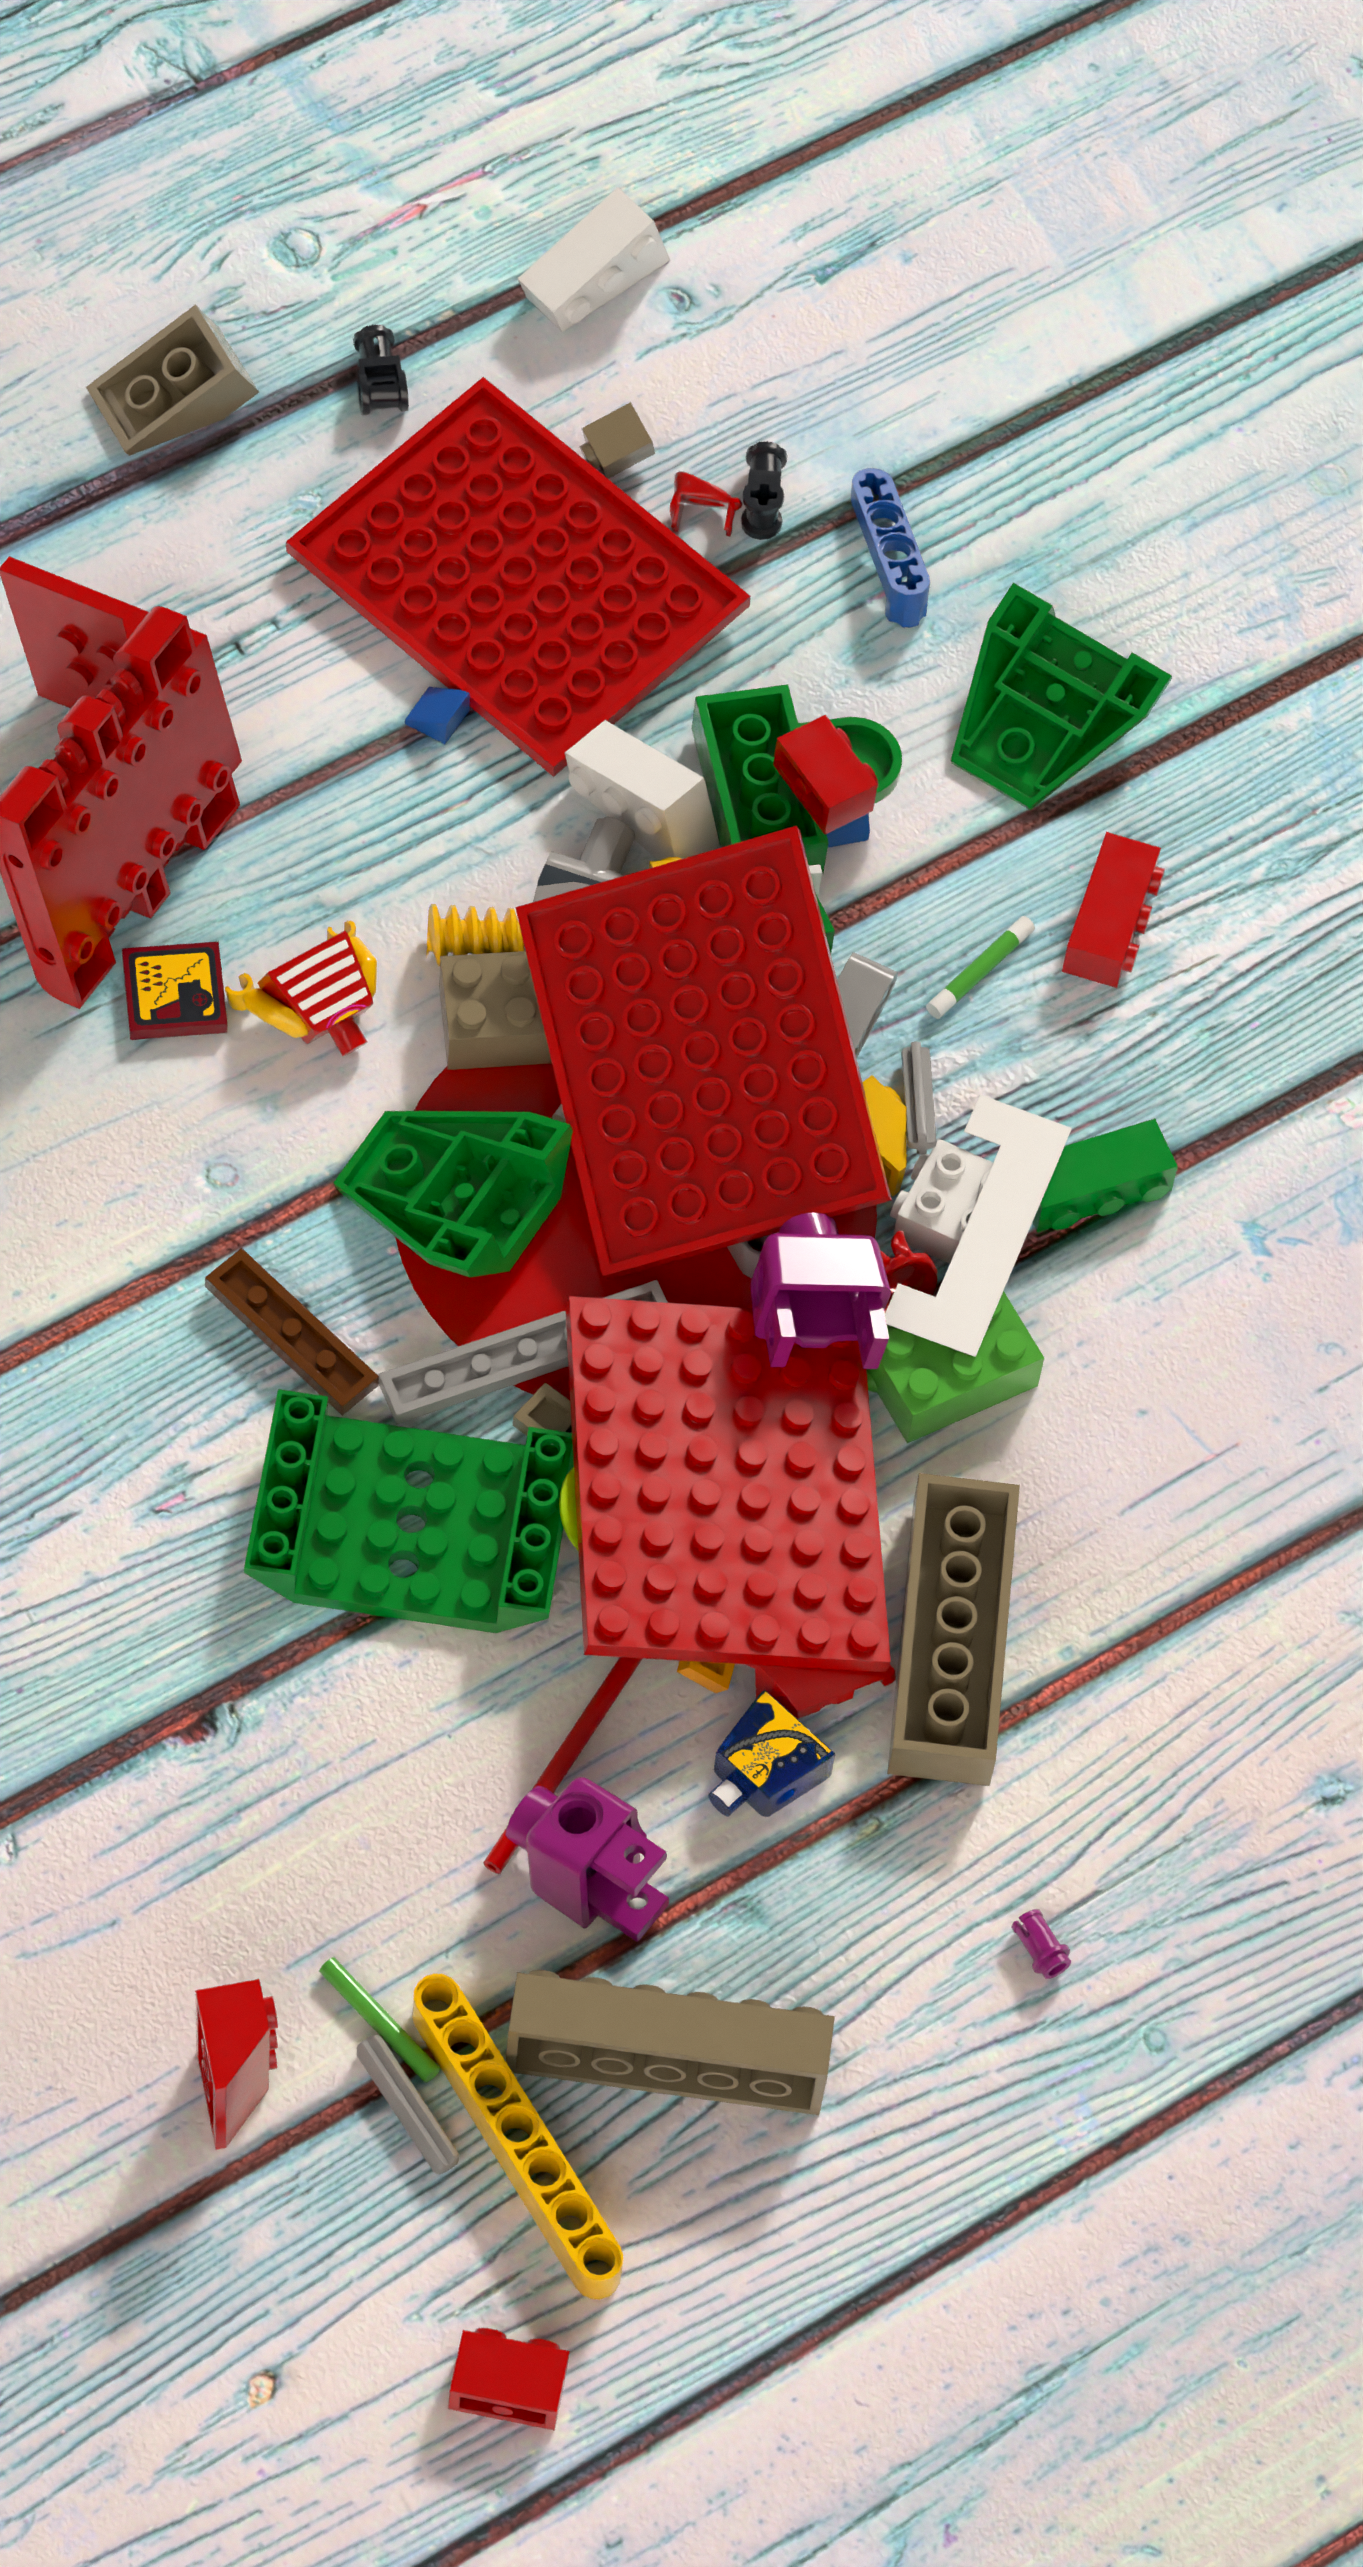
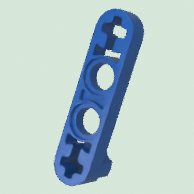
M877 468L860 470L852 479L851 503L886 595L885 616L890 622L898 623L903 628L918 626L920 619L926 617L930 588L929 574L893 479L888 473ZM871 489L874 494L879 495L878 501L873 502ZM886 518L893 521L895 525L889 528H882L875 525L872 521ZM900 551L908 557L902 560H893L886 557L885 553ZM907 577V582H901L902 578Z

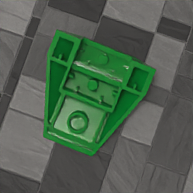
M1013 582L987 622L950 761L953 765L1025 808L1032 810L1147 718L1172 680V675L1133 652L1128 659L1057 618L1053 605Z
M385 1111L333 1183L340 1193L428 1264L467 1277L508 1272L561 1198L573 1130L570 1124L532 1112Z

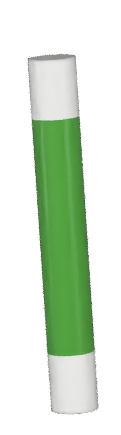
M1021 916L926 1005L928 1012L934 1018L940 1019L1035 930L1033 922L1028 917Z

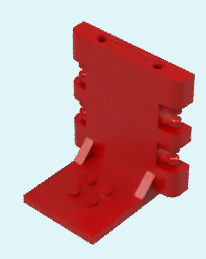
M9 556L0 567V577L38 696L68 707L70 710L57 726L60 742L54 749L56 757L53 760L45 759L38 768L31 766L23 767L0 795V874L37 982L52 997L80 1009L116 964L109 938L116 930L114 927L120 919H125L130 911L151 919L171 894L164 868L169 863V858L173 852L178 851L185 842L205 850L240 806L232 774L242 762L208 637L206 634L191 629L187 616L162 606H155L148 612Z

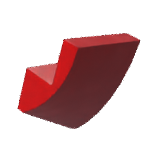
M745 1664L755 1669L756 1700L767 1692L797 1719L816 1713L824 1706L840 1704L853 1699L856 1689L878 1681L885 1687L896 1680V1670L891 1665H889L887 1672Z

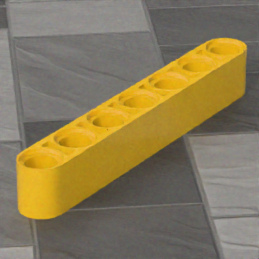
M434 1973L425 1976L417 1983L414 1989L412 2019L417 2031L576 2289L590 2299L609 2297L617 2290L621 2281L623 2252L619 2243L459 1985L451 1977L444 1974ZM438 1999L446 2002L450 2007L445 2011L432 2012L424 2004L427 2001ZM467 2042L476 2050L468 2055H459L453 2052L450 2047L455 2043ZM485 2085H493L498 2087L503 2093L499 2097L491 2099L481 2096L476 2090ZM518 2128L526 2131L530 2137L522 2142H512L503 2133L509 2129ZM538 2172H547L552 2174L557 2181L549 2186H540L535 2184L530 2177ZM575 2216L584 2223V2226L577 2230H567L562 2228L557 2221L561 2217ZM592 2260H602L612 2270L603 2275H595L585 2268V2264Z

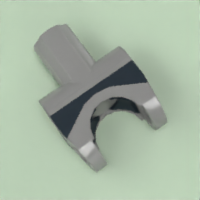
M604 817L597 819L579 860L553 851L549 854L538 879L533 902L625 876L620 874L635 839L634 831L625 822L617 818Z

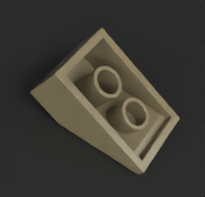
M194 305L86 387L122 448L129 456L219 422L259 393L220 328L197 305Z

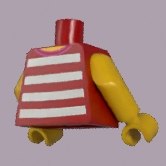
M353 921L344 922L343 932L336 934L332 927H327L326 941L267 972L257 983L260 989L254 988L252 978L246 973L239 976L242 991H233L229 986L225 987L228 1004L231 1008L238 1011L248 1010L264 1022L293 1038L301 1037L307 1044L329 1033L344 1057L368 1043L355 1018L365 1013L373 1005V996L376 993L377 960L361 939L356 937L355 923Z

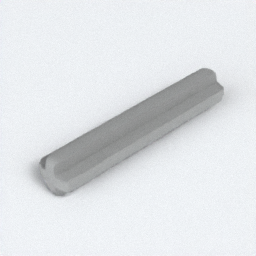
M915 1041L911 1042V1047L903 1048L901 1052L904 1103L906 1106V1133L908 1147L917 1149V1154L923 1155L927 1153V1149L935 1148L937 1139L930 1050L926 1047H921V1043Z
M372 2035L363 2040L357 2046V2057L433 2172L443 2174L452 2169L459 2162L458 2151L382 2037Z

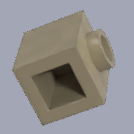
M631 402L582 428L586 443L579 447L585 460L595 469L600 467L603 475L608 479L655 454L653 441Z

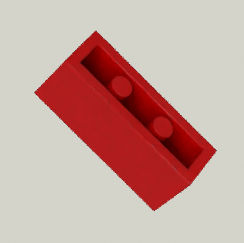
M1106 832L1067 945L1062 972L1115 988L1118 987L1123 971L1132 973L1140 945L1132 942L1136 932L1145 934L1152 912V907L1145 905L1148 894L1158 895L1165 873L1164 868L1157 866L1161 851L1160 847Z

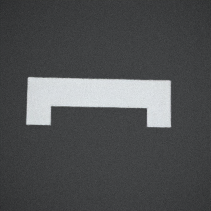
M979 1096L964 1132L1001 1145L936 1297L898 1283L885 1312L887 1325L976 1357L1072 1130L1071 1127L989 1097Z

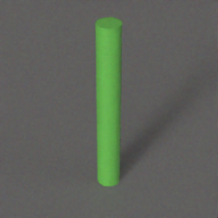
M335 1957L330 1958L321 1966L319 1972L425 2083L431 2081L439 2073L440 2067Z

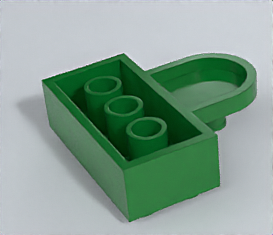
M789 685L696 696L691 729L707 787L720 847L797 826L801 833L808 865L820 864L823 874L829 843L827 834L825 835L773 765L777 738L809 723H798ZM842 717L829 719L836 729L840 728L846 733L851 742L852 751L861 763H867L873 769L878 780L875 803L886 798L896 787L902 767V752L894 735L881 724L866 718Z

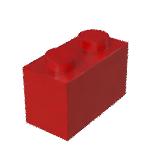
M826 715L777 738L773 765L825 835L873 811L878 788L877 777L873 769L867 763L862 764L852 751L851 742L846 733L840 728L836 729Z
M478 2328L475 2332L463 2330L450 2387L448 2409L555 2431L570 2351L561 2350L558 2344L545 2339H530L528 2343L507 2339L504 2333L491 2328Z

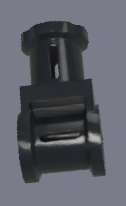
M383 325L366 326L356 332L353 337L355 350L360 352L361 359H358L357 375L361 415H369L370 411L375 409L398 407L400 412L408 411L409 408L405 371L401 368L399 355H392L391 347L395 341L393 331ZM374 338L378 340V345H374Z
M764 441L757 442L747 449L746 462L750 469L748 484L744 487L742 495L743 504L746 509L741 516V527L748 536L759 540L770 539L781 530L783 520L779 509L784 502V491L781 487V469L787 463V452L785 449L781 448L777 443Z

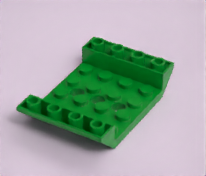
M278 1389L245 1559L244 1573L293 1603L490 1633H499L549 1619L564 1529L559 1509L560 1491L566 1475L574 1467L572 1433L528 1427L526 1445L415 1429L329 1416L328 1396ZM421 1470L431 1475L433 1482L424 1488H415L405 1480V1477L413 1471ZM406 1515H415L424 1521L425 1526L418 1532L409 1533L403 1531L397 1522ZM408 1560L414 1563L418 1570L410 1577L401 1578L395 1576L389 1567L395 1561Z

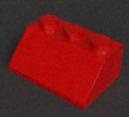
M260 1979L195 1990L196 2053L215 2150L226 2148L269 2090V2070L277 2069L275 2049H278L275 2028H278L276 2008L273 1996L263 1998Z

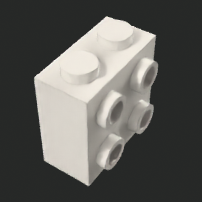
M938 1138L936 1146L930 1154H923L918 1157L911 1174V1179L915 1181L909 1192L901 1190L894 1202L890 1217L896 1219L894 1235L897 1231H903L909 1246L950 1264L993 1162Z

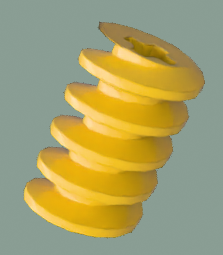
M431 904L428 909L426 959L429 952H433L438 966H440V956H448L449 953H453V955L524 951L521 929L514 908L507 909L503 921H499L494 907L487 909L483 920H479L475 906H469L464 919H460L456 905L449 906L445 918L440 917L436 904Z

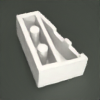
M617 187L518 278V281L527 299L563 332L669 262L670 258L654 220Z
M606 720L565 752L570 772L568 778L575 791L586 797L607 817L617 818L625 822L634 831V840L658 861L668 857L684 859L720 847L704 777Z

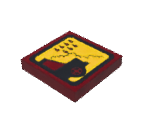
M219 941L122 948L130 1040L227 1033V1015Z

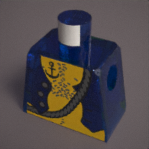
M763 1690L716 1752L714 1771L723 1781L708 1794L709 1800L721 1814L728 1817L744 1802H747L761 1816L769 1817L827 1780L832 1774L835 1753L766 1690Z

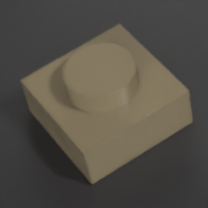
M544 1383L513 1416V1426L526 1436L528 1427L572 1433L570 1400L547 1383Z

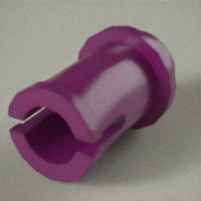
M1033 1909L1018 1917L1023 1925L1019 1921H1014L1011 1928L1018 1935L1034 1960L1032 1964L1034 1972L1042 1973L1045 1979L1056 1977L1064 1972L1071 1964V1960L1068 1957L1070 1949L1065 1944L1060 1945L1044 1920L1041 1911Z

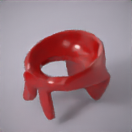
M682 471L677 472L674 476L675 492L670 503L672 530L674 532L679 530L684 504L727 509L724 530L726 531V536L730 537L735 512L742 507L740 498L731 497L721 488L692 474Z
M897 1231L891 1239V1248L895 1257L889 1258L880 1250L891 1290L884 1313L889 1306L898 1283L933 1296L937 1286V1269L932 1259L926 1253H913L905 1240L903 1231Z

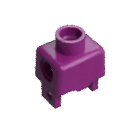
M805 1213L792 1217L782 1225L779 1233L771 1234L765 1240L750 1285L754 1333L756 1337L766 1339L770 1367H785L794 1343H797L802 1348H826L831 1343L847 1340L858 1341L863 1369H878L889 1341L884 1311L891 1295V1290L876 1239L868 1235H839L836 1222L826 1214Z
M578 1777L571 1781L559 1796L543 1786L535 1787L521 1800L514 1810L506 1828V1836L509 1840L527 1851L532 1891L582 1928L586 1929L599 1916L638 1942L668 1907L669 1897L647 1883L667 1859V1851L647 1839L646 1833L639 1824L637 1809L593 1781L585 1777ZM640 1853L644 1856V1859L641 1862ZM590 1866L597 1872L591 1878L586 1879V1869ZM634 1898H642L647 1902L646 1906L641 1909H633L628 1903Z

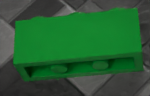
M1154 1118L1064 1146L1032 1222L1036 1232L1050 1228L1062 1230L1072 1226L1079 1219L1095 1214L1107 1216L1117 1212L1124 1205L1141 1200L1145 1202L1156 1201L1172 1191L1178 1166L1156 1119Z

